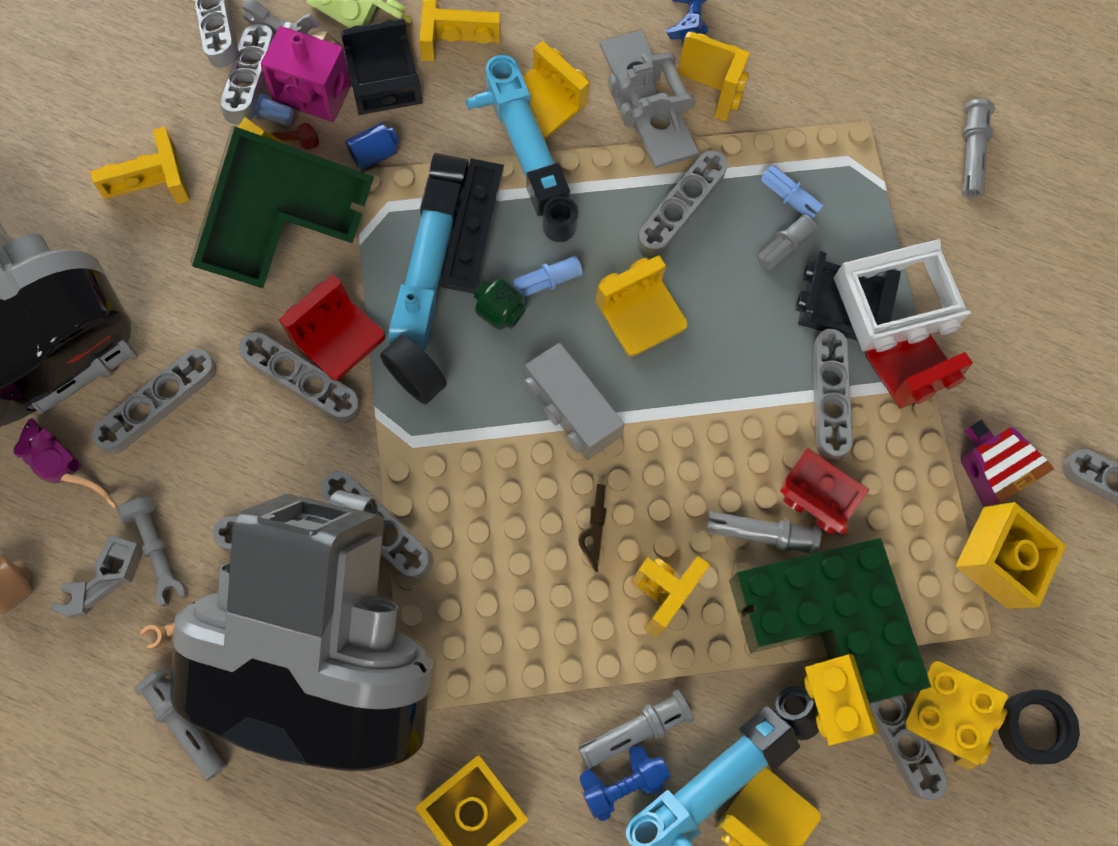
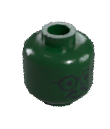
M502 277L494 279L491 283L485 280L473 296L478 300L475 305L476 314L497 330H502L506 327L512 329L527 309V306L524 304V293Z

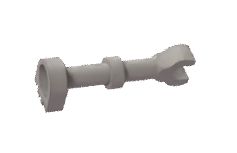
M151 496L139 497L117 506L122 523L127 524L136 521L144 545L141 547L145 557L150 558L157 577L156 601L164 607L169 605L166 592L173 587L176 588L180 598H186L188 594L186 586L176 581L164 554V550L167 549L163 539L158 538L150 514L155 510Z

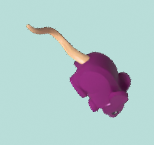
M30 418L13 449L14 454L18 458L23 457V461L30 465L31 470L40 479L55 484L66 481L90 487L101 494L113 508H116L117 505L101 486L93 481L74 475L81 467V463L68 449L61 445L62 443L56 436H53L45 427L41 428L33 418Z

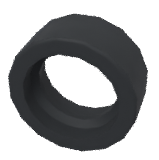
M400 335L380 354L383 364L395 380L420 403L427 404L447 385L444 375L423 349L406 336Z
M1030 690L1016 694L1005 702L1003 708L1008 711L1002 726L998 730V734L1005 749L1016 759L1028 764H1056L1067 759L1077 748L1080 737L1079 721L1072 706L1060 695L1048 690ZM1031 704L1044 706L1052 713L1057 723L1058 734L1056 742L1047 750L1030 748L1024 742L1019 732L1018 720L1020 713Z

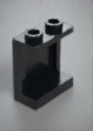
M404 19L386 20L382 23L365 26L357 25L340 31L358 115L423 104L421 85L418 74H416Z
M819 251L814 261L809 260L804 270L803 280L808 281L806 291L800 292L795 311L800 312L798 325L820 331L835 329L843 333L846 338L858 341L834 281V276L841 265L826 262L827 253ZM890 269L885 271L882 276L875 275L870 278H865V276L858 278L877 325L891 322L901 275L900 271Z

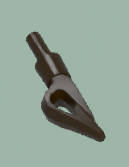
M597 484L595 506H592L590 510V527L583 530L578 537L580 548L597 573L603 526L607 509L604 508L606 485ZM589 536L592 537L594 545L591 553L585 545V538Z

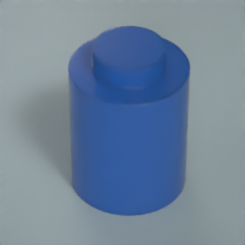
M380 123L345 140V144L355 165L360 171H363L397 154L396 146L399 145V140L391 126L386 128Z

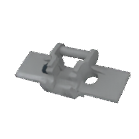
M642 30L600 41L599 45L612 72L608 78L610 93L625 126L634 127L636 133L639 132L654 168L697 157L699 152L681 115V112L690 110L696 101L694 96L687 92L677 71L674 54L666 52L653 55ZM662 71L672 89L673 97H668L666 92L657 93L653 82L660 80ZM661 119L666 121L669 126L666 129L659 130L654 128L651 122Z

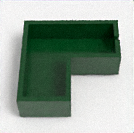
M231 126L190 260L191 265L198 269L264 288L284 221L353 244L362 213L350 209V206L353 202L365 207L374 176L236 126Z
M881 538L739 571L729 580L738 613L746 612L752 605L754 608V612L748 613L741 620L750 653L822 636L829 660L848 654L854 655L869 704L931 688Z

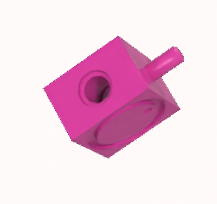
M279 26L260 63L272 100L334 123L352 86L343 46Z

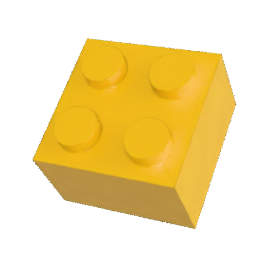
M1015 502L983 507L955 567L1006 609L1039 608L1067 545Z
M479 754L414 807L442 846H499L528 821V818Z

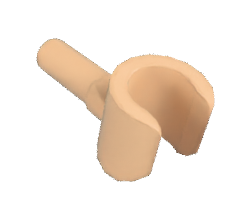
M174 623L164 627L156 625L145 626L140 632L141 636L151 635L155 631L158 635L157 640L153 644L146 646V648H164L170 641V636L174 634Z

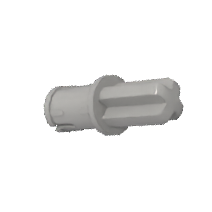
M803 214L788 229L779 231L776 234V239L758 254L759 264L767 270H772L789 254H795L798 251V246L817 231L814 220L808 215Z

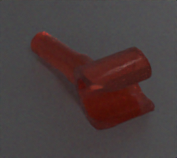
M308 123L300 124L297 130L271 133L279 140H299L300 146L304 149H314L319 146L318 134Z

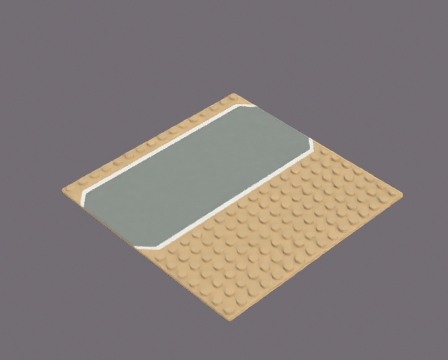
M868 121L692 137L699 152L697 157L656 169L643 142L550 151L554 163H559L570 189V199L575 202L578 208L575 234L565 242L552 241L545 235L543 231V215L537 216L526 189V177L517 155L476 158L504 165V173L477 289L485 280L491 283L494 279L501 277L514 285L513 281L516 278L542 269L541 266L543 264L550 266L574 255L577 256L581 264L583 275L555 285L556 288L554 290L547 288L525 297L524 304L527 306V309L519 322L512 329L506 327L502 330H497L476 314L475 305L478 300L473 297L474 294L441 287L442 275L453 234L452 229L436 293V310L428 343L424 350L441 370L447 385L427 404L420 403L395 380L383 364L380 354L390 345L388 339L390 323L400 285L405 283L421 219L420 205L426 181L429 178L431 163L373 168L360 171L374 176L365 207L356 204V211L362 213L358 225L365 310L366 315L385 334V340L369 353L383 506L429 549L434 560L430 573L419 579L410 578L402 574L389 562L392 602L398 606L395 632L411 638L430 655L433 661L431 686L428 694L413 704L403 706L402 709L406 713H418L828 658L822 636L750 653L741 620L748 613L754 612V608L752 605L746 612L738 613L729 580L736 572L806 556L809 553L788 549L785 552H779L778 549H775V546L711 533L706 534L710 510L717 513L778 524L780 520L787 519L794 525L810 528L817 525L814 522L816 517L804 509L802 513H799L783 502L785 496L780 492L782 482L807 447L819 454L816 448L812 349L817 336L822 331L798 325L800 312L795 311L800 292L806 291L808 281L803 280V274L809 260L814 261L819 251L827 253L826 262L842 266L845 262L901 249L872 127ZM709 150L718 151L726 157L728 162L723 180L668 248L660 254L666 265L662 281L687 320L686 330L637 356L630 357L623 350L595 303L597 287L606 276L612 273L619 275L629 270L632 264L642 258L650 260L656 257L643 254L639 250L637 240L641 227L700 155ZM715 164L706 166L702 177L706 180L707 175L711 170L717 169V166ZM773 165L795 183L801 182V187L820 203H823L824 206L819 212H816L806 204L809 209L816 213L813 220L816 223L817 231L798 246V251L795 254H789L772 270H767L759 264L758 254L776 239V234L779 231H785L802 216L790 204L786 203L784 205L782 203L784 200L761 181L762 175ZM687 185L683 188L684 193L689 197L696 198L701 195V190L695 185ZM669 208L664 211V216L669 221L676 222L682 219L681 212L675 208ZM561 216L553 218L558 222H565L567 220ZM659 226L654 236H648L647 242L652 244L654 241H659L663 229ZM905 268L897 270L901 272L891 322L916 315ZM885 271L879 272L876 275L882 276ZM846 338L849 361L852 447L840 461L829 462L868 487L869 492L848 519L849 529L845 535L838 531L832 535L822 529L819 552L881 538L917 646L986 637L991 634L992 628L982 588L955 567L970 536L936 394L923 403L917 404L914 402L900 409L865 357L866 351L862 352L858 341ZM826 341L824 346L829 348L827 361H830L836 348L831 346V342ZM559 342L625 423L622 437L589 460L585 458L581 451L576 453L570 447L565 437L567 433L560 424L555 426L549 420L544 411L546 406L539 397L533 398L523 384V380H525V364ZM825 371L822 373L823 380L828 385L835 386L840 384V377L835 372ZM834 403L824 405L823 409L827 416L831 418L842 416L838 405ZM832 428V436L827 442L832 444L833 450H838L842 445L835 441V432L838 428ZM597 484L606 485L604 508L607 509L603 526L597 573L580 548L578 537L583 530L590 527V510L592 506H595ZM392 526L386 528L388 547L393 545L398 539V531ZM591 536L585 538V545L590 553L594 549ZM405 547L400 551L411 561L409 567H420L422 564L418 559L420 555L417 556L409 552ZM699 556L710 564L709 568L667 627L655 638L644 628L661 605L631 583L646 558L649 557L653 561L660 559L667 563L675 571L673 576L680 579L695 558Z

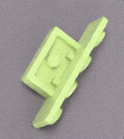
M383 0L306 1L309 5L349 28L357 25H369L377 6L399 19H404L409 24L413 19L404 13L406 6L395 0H387V2Z

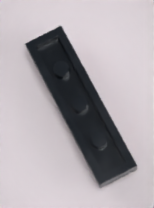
M470 159L442 275V288L475 294L504 173L503 164Z

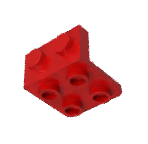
M333 274L324 282L317 284L310 294L298 304L291 306L285 315L279 319L291 342L334 381L341 379L385 340L384 331L350 301L342 282Z
M931 334L926 339L917 343L909 344L908 340L898 342L896 346L883 352H876V349L865 352V357L900 409L914 402L917 404L923 403L944 388L950 390L958 386L966 379L964 374L973 364L966 352L947 359Z
M807 447L782 482L780 492L785 496L783 498L785 504L799 513H802L805 509L816 517L814 522L826 532L833 535L838 531L845 535L849 529L848 519L869 492V488Z

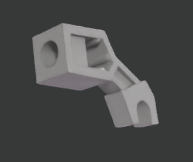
M110 535L94 566L98 577L89 583H63L60 589L70 592L72 600L67 605L54 602L51 610L72 618L87 615L89 608L123 583H132L143 554L141 546ZM115 559L124 562L122 568L119 569V573H109L112 570Z

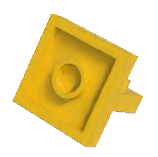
M697 556L682 577L677 579L673 576L675 574L674 569L660 559L653 561L649 557L646 558L631 583L661 605L644 628L647 632L657 638L667 627L709 568V563Z

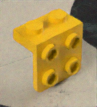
M694 32L686 34L678 73L683 77L721 90L714 118L726 122L731 110H738L750 73L745 72L750 52L742 50L738 46L728 45L711 39L704 34Z
M544 41L534 47L533 68L523 78L531 95V108L543 137L547 140L588 104L590 82L581 70L573 68L565 60L559 50L552 49Z
M660 255L650 260L642 258L632 264L629 270L619 275L612 273L606 276L597 287L595 303L623 350L630 357L637 356L686 330L688 324L662 281L666 265Z
M853 654L805 667L807 673L804 679L805 687L810 698L815 699L819 715L816 717L817 726L822 737L827 738L829 746L879 733Z
M936 661L930 666L927 673L931 688L918 692L905 721V727L909 732L956 755L955 764L967 770H971L979 764L984 765L993 747V744L989 743L994 729L997 731L1000 729L1008 710L1003 707L1008 695L955 668Z
M765 767L743 786L714 827L723 834L720 840L726 846H803L820 822L821 814L815 807Z

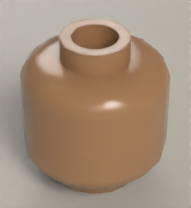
M0 557L1 614L9 612L32 593V587L28 580L34 575L20 559L12 562L8 558Z

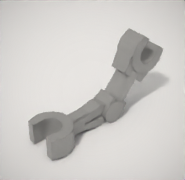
M247 0L242 6V9L246 11L244 14L245 20L253 25H266L275 33L279 26H283L309 35V30L320 25L309 13L302 16L296 23L280 21L270 15L269 11L256 0Z

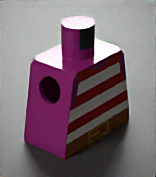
M980 420L964 431L976 449L961 459V463L983 507L1002 503L1054 470V467L1013 427L994 436L984 421Z

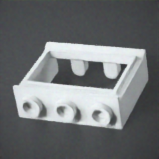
M940 239L845 262L834 276V281L862 352L876 349V352H883L893 348L898 342L908 340L909 344L917 343L929 337V334L940 332L941 335L951 334L959 330L961 323L971 314L970 310L967 311L942 253ZM923 261L943 308L877 325L858 278L863 276L870 278L879 272L894 268L902 270L910 264Z

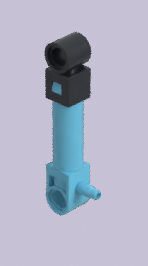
M496 55L486 65L487 92L468 98L466 100L468 109L493 105L499 122L503 121L525 174L526 189L537 216L543 215V231L545 235L552 241L565 242L571 239L576 231L577 205L570 199V189L559 163H554L531 108V95L517 62L510 56ZM561 216L567 220L565 222H558L553 218Z
M434 153L432 157L429 178H427L420 205L421 219L405 283L400 285L390 323L388 338L390 344L400 335H403L414 341L421 349H426L437 305L436 293L451 231L454 229L469 167V159Z
M793 686L781 691L775 702L777 713L769 705H766L739 728L742 737L674 795L667 789L643 811L634 816L626 829V838L631 846H693L691 842L701 834L697 827L765 767L771 772L779 767L800 748L798 740H808L819 732L816 721L819 712L814 699L810 698L807 690L803 687ZM656 837L652 842L647 843L649 839Z

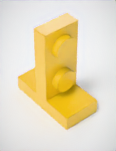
M423 0L419 38L421 60H435L436 39L449 42L500 43V12L439 9L438 0Z
M166 126L152 130L158 153L140 155L133 160L118 164H106L99 169L90 171L92 182L103 199L166 183L176 204L190 201L177 150Z

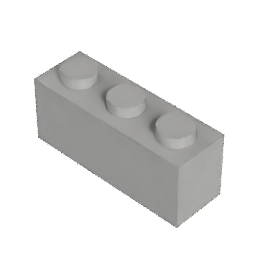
M560 342L525 364V380H523V384L533 398L539 397L546 406L544 411L547 417L555 426L560 424L567 433L565 437L568 444L576 453L581 451L585 458L589 460L622 437L625 423Z

